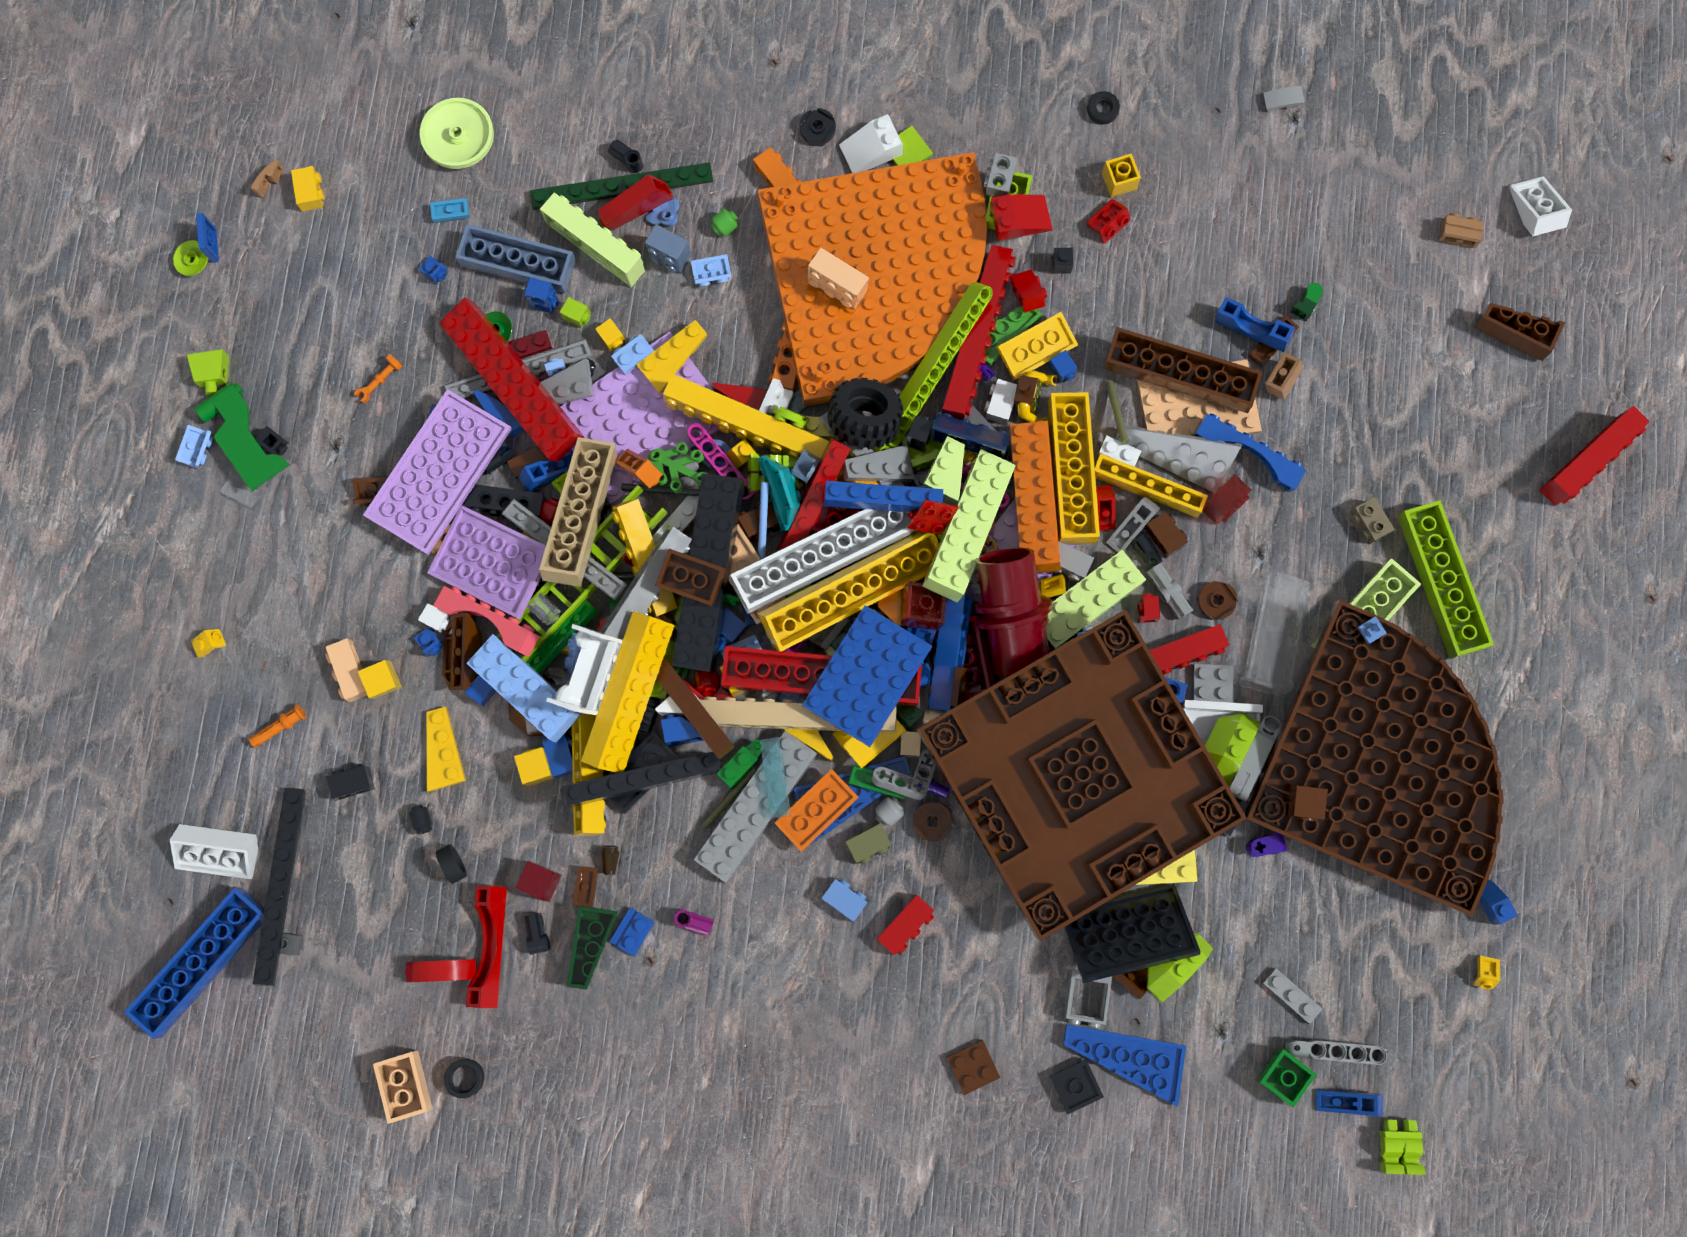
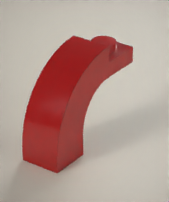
M475 959L406 962V982L472 980L476 973Z

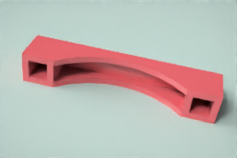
M446 586L442 588L433 605L434 607L451 616L453 614L469 613L470 616L488 618L499 630L506 646L529 657L540 637L533 633L535 629L526 624L523 627L519 626L520 621L511 616L509 619L504 618L505 613L496 608L494 612L491 611L490 605L482 601L480 604L476 603L477 598L466 594V596L461 595L463 591L454 586L451 589Z

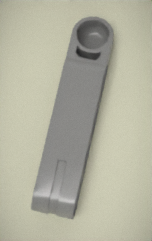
M1264 717L1229 787L1234 797L1246 802L1280 732L1282 724L1276 717Z
M1290 1040L1285 1042L1284 1048L1294 1057L1382 1065L1387 1060V1052L1384 1048L1367 1044L1323 1040ZM1314 1044H1317L1319 1047V1051L1317 1054L1313 1055L1311 1052V1047ZM1334 1046H1337L1339 1053L1334 1057L1331 1050ZM1354 1048H1357L1359 1055L1354 1059L1351 1053ZM1374 1050H1377L1379 1052V1057L1377 1060H1373L1372 1058V1052Z

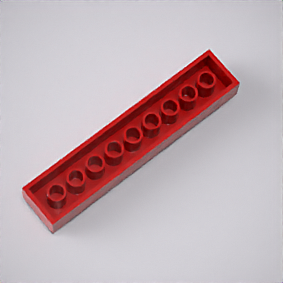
M464 297L439 322L441 327L548 459L558 462L576 445L578 437L584 438V435L475 302Z
M725 646L721 686L727 689L808 696L833 656ZM922 664L897 705L918 706Z

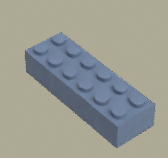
M466 224L455 257L462 267L528 284L530 277L552 283L555 291L564 294L566 293L576 262L572 251Z

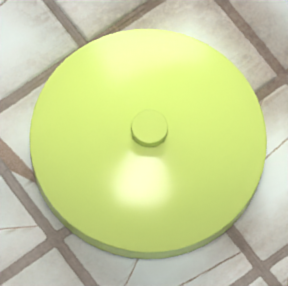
M450 98L437 103L426 113L420 126V140L427 155L440 166L451 169L466 168L478 163L489 152L494 139L493 124L486 110L478 103L466 98Z

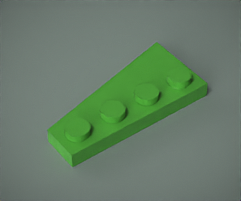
M1020 306L1004 318L996 320V330L994 333L991 332L990 336L992 338L991 347L986 349L985 353L987 354L986 363L991 366L1001 357L996 347L1030 329L1042 317V313L1038 309L1024 313Z

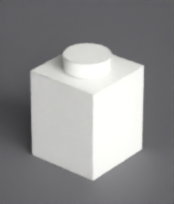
M427 603L418 620L430 628L443 633L451 622V616Z

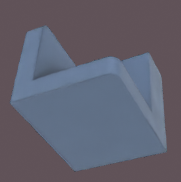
M804 449L795 463L791 474L807 483L816 469L820 458Z

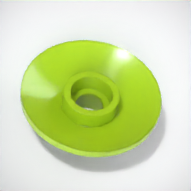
M196 240L182 243L176 249L173 257L176 270L185 276L197 275L205 268L208 262V257L201 252Z

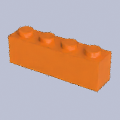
M771 147L753 159L754 168L769 187L801 182L799 179H795L792 169L788 165H784L781 155L777 151L774 152Z

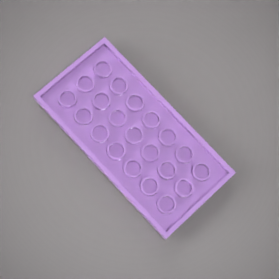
M447 389L363 516L429 555L511 431V426Z

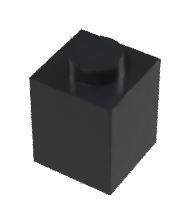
M1073 247L1054 248L1052 254V273H1071L1074 265Z

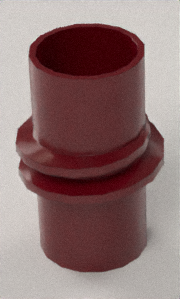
M1030 548L1000 549L976 558L982 600L976 604V611L984 613V615L976 619V626L981 629H987L994 674L1001 677L1013 674L1050 652L1046 625L1049 621L1048 613L1052 610V600L1040 593L1034 550Z

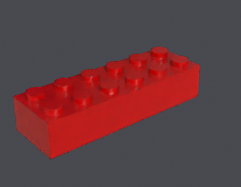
M1631 406L1610 422L1547 481L1539 491L1554 506L1561 502L1565 504L1570 499L1572 500L1580 493L1579 490L1586 487L1594 480L1593 477L1596 474H1600L1609 462L1614 461L1623 449L1625 450L1633 443V439L1639 437L1647 430L1645 426L1650 421L1636 407Z

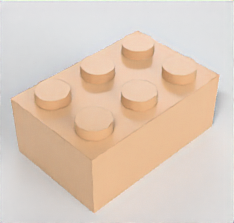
M822 248L819 249L808 265L807 280L813 287H819L829 297L839 299L845 307L856 309L867 292L868 276Z
M418 1050L373 1064L388 1124L433 1110Z

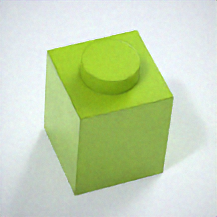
M570 297L567 298L559 312L562 319L580 328H583L584 324H587L591 318L588 306Z

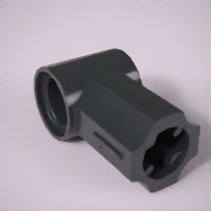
M618 139L613 140L609 146L608 153L627 166L630 172H640L643 168L640 153L637 150H632Z
M542 913L524 916L529 954L533 955L550 951V941L548 934L545 933Z

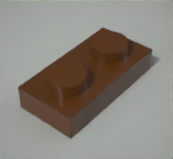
M578 866L573 906L593 908L599 873L598 868Z

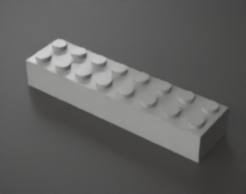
M784 731L699 851L694 861L728 884L794 790L793 788L796 787L818 756L817 753Z

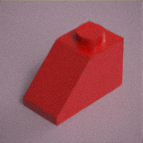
M1096 486L1099 531L1115 529L1116 496L1112 486Z

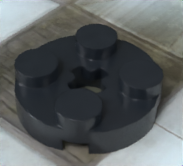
M817 108V110L807 111L800 120V134L808 143L819 147L824 146L835 135L836 123L829 111ZM821 124L822 129L815 130L813 125Z

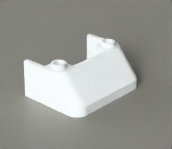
M572 624L571 628L579 630L576 635V642L581 647L569 685L560 687L556 693L557 699L547 698V702L575 712L597 715L622 640Z

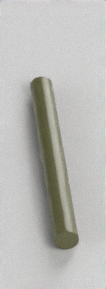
M1108 380L1106 386L1122 445H1126L1129 441L1114 383L1112 380Z
M754 766L701 823L704 828L707 829L748 784L757 771Z

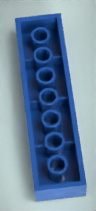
M234 888L124 1013L152 1039L162 1038L262 925L265 908L243 888Z

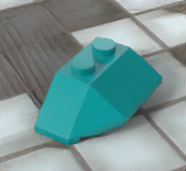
M765 455L757 459L765 482H769L768 493L780 530H789L801 506L800 492L794 486L795 476L791 474L786 466Z

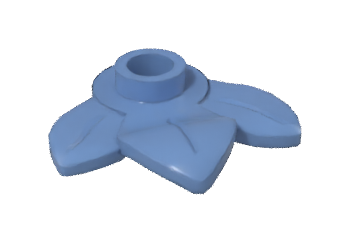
M674 197L672 200L654 208L652 212L645 216L646 220L653 225L674 226L677 223V211L680 207L678 200Z

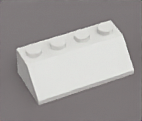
M179 824L170 838L175 869L252 879L258 853L257 837L255 834Z

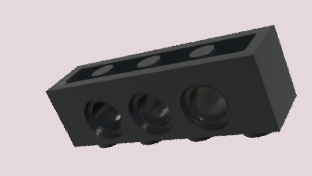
M475 484L466 498L465 506L479 514L481 512H488L491 516L499 517L507 508L501 506L503 501L510 500L511 503L515 499L520 504L528 503L526 509L540 518L542 504L547 498L543 493ZM488 497L491 498V502L489 504H483L484 499Z

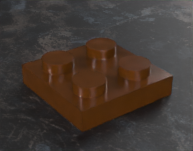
M983 1040L947 1057L964 1095L1000 1078Z

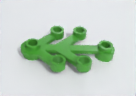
M680 442L676 445V448L666 451L660 448L653 449L648 455V460L663 474L661 477H664L657 484L663 486L668 482L663 469V465H665L670 470L672 480L670 487L674 493H680L683 490L678 472L695 480L700 488L702 474L706 472L698 473L684 465L701 462L704 459L703 453L697 449L689 456L671 460L669 459L670 457L679 454L686 455L689 449L686 443Z

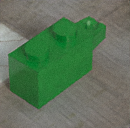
M756 739L747 747L743 746L717 775L733 789L750 769L759 762L758 758L766 748L765 745Z

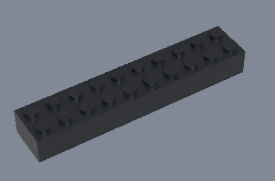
M702 474L689 556L726 568L727 571L714 606L683 596L672 666L715 672L745 483L741 478Z

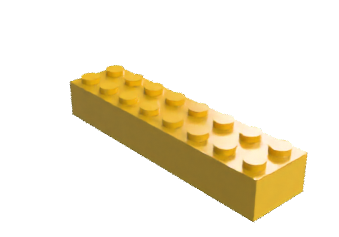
M1089 392L1051 393L1047 403L1058 538L1064 544H1096L1100 538Z
M636 611L632 612L581 762L598 769L616 773L624 772L672 635L673 624Z

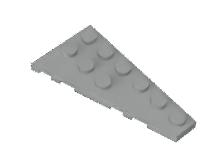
M1125 425L1129 441L1127 445L1141 450L1140 457L1213 493H1216L1242 447V444L1239 443L1230 444L1221 440L1212 441L1202 437L1177 433L1168 434L1164 431L1156 432ZM1119 433L1115 438L1118 441H1120Z

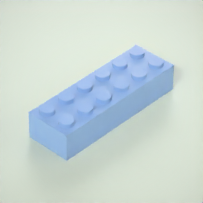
M494 634L467 662L477 674L541 733L555 743L582 714L581 712H575L547 702V698L557 699V690Z

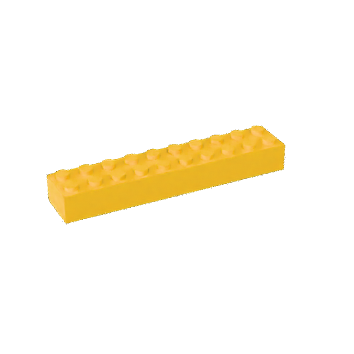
M673 373L663 392L664 403L667 408L674 411L677 409L684 412V415L690 418L695 416L706 425L711 426L713 424L718 426V429L724 433L732 432L736 434L738 439H748L759 448L771 449L770 452L775 455L783 454L788 455L789 458L798 459L805 449L821 459L829 442Z
M918 531L758 613L772 647L781 652L862 610L865 605L868 607L925 577L939 546L936 535Z

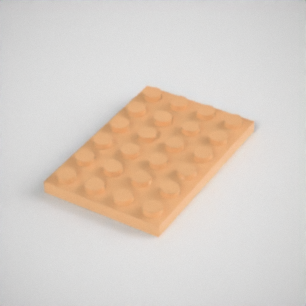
M1248 360L1233 362L1239 365L1249 367ZM1137 380L1146 430L1192 436L1202 417L1207 413L1209 415L1212 413L1220 417V421L1223 423H1230L1236 426V430L1241 433L1255 434L1262 431L1256 399L1250 411L1244 413Z

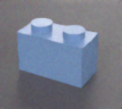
M842 878L840 881L835 879L822 899L854 922L868 903L865 901L866 896L858 890L855 893L849 889L851 885Z

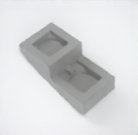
M1301 86L1280 88L1263 93L1268 112L1283 107L1290 109L1305 104Z

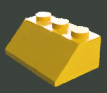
M896 718V733L879 732L870 748L843 731H835L833 736L860 768H863L906 730Z

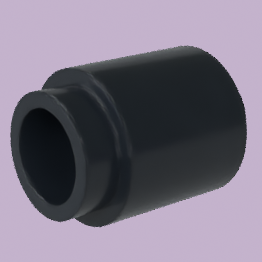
M422 804L412 807V811L408 814L417 835L432 831L433 822L428 807H423Z

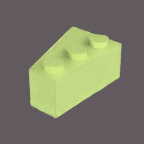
M949 436L941 445L921 488L944 489L943 503L956 506L960 497L965 445Z

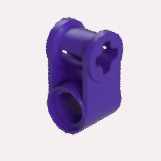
M1279 833L1253 839L1246 846L1247 853L1252 857L1288 851L1284 836ZM1260 845L1259 850L1254 849L1255 846Z

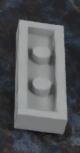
M1274 968L1262 982L1264 986L1308 1024H1311L1322 1011V1008L1277 968Z

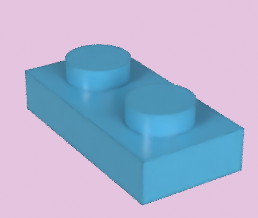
M467 198L430 202L433 223L470 218Z

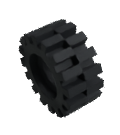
M649 698L638 731L649 734L652 730L656 715L658 714L655 710L660 704L658 700Z

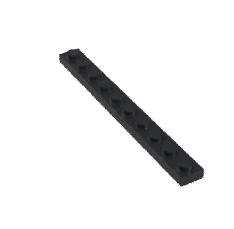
M284 788L253 985L275 986L306 794L305 789Z

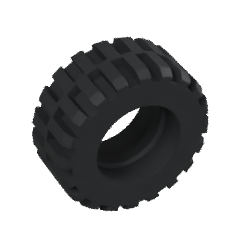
M853 378L850 382L847 380L840 384L832 393L827 415L828 425L840 441L847 442V445L851 447L857 446L858 449L868 448V450L875 447L881 448L885 444L887 445L892 442L896 437L903 415V404L900 397L896 395L895 390L888 388L887 384L879 383L876 379ZM855 411H867L875 416H864Z

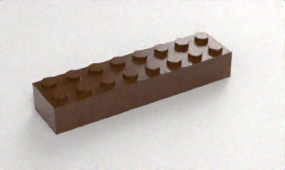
M1116 327L1103 366L1105 370L1244 413H1248L1253 406L1263 373L1256 369Z

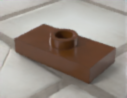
M955 668L951 706H957L966 701L970 688L968 682L970 668Z

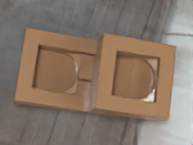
M274 160L266 166L253 182L251 189L256 196L264 198L270 183L278 184L285 170L278 160Z

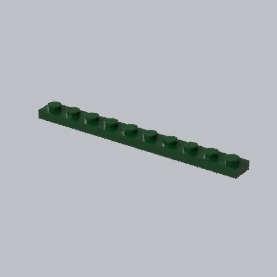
M708 162L530 190L531 204L533 210H538L553 193L558 196L563 195L569 201V204L615 198L648 174L666 182L669 189L713 182L711 164Z

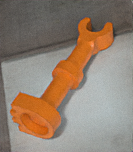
M391 354L385 358L390 364L379 374L377 373L374 376L375 378L366 387L359 388L354 392V395L357 397L364 394V397L360 400L364 404L369 401L371 392L380 383L383 384L385 382L384 379L394 369L400 370L403 367Z

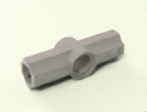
M1161 563L1147 571V575L1157 588L1159 597L1165 604L1169 605L1178 620L1193 611L1182 595L1183 591L1176 580L1171 579Z

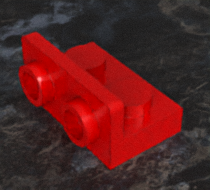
M1111 199L1086 224L1088 228L1100 235L1102 242L1106 243L1126 226L1131 219L1128 208Z

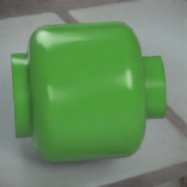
M723 208L712 216V223L710 225L719 236H728L738 227L736 222L738 217L732 210L728 211Z

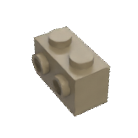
M1375 497L1355 507L1350 512L1353 522L1356 525L1358 524L1361 529L1363 539L1368 541L1369 544L1395 530Z

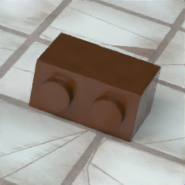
M1166 511L1147 523L1144 529L1165 558H1168L1183 548L1188 541L1184 531L1178 529L1175 525V519L1172 515H1168Z

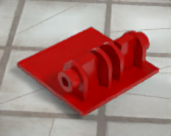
M925 500L918 511H909L908 519L911 522L907 528L941 535L959 509V506Z

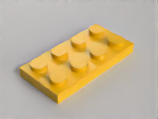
M1059 312L996 348L1012 379L1016 380L1028 371H1032L1047 363L1061 352L1076 347L1078 343L1062 312Z

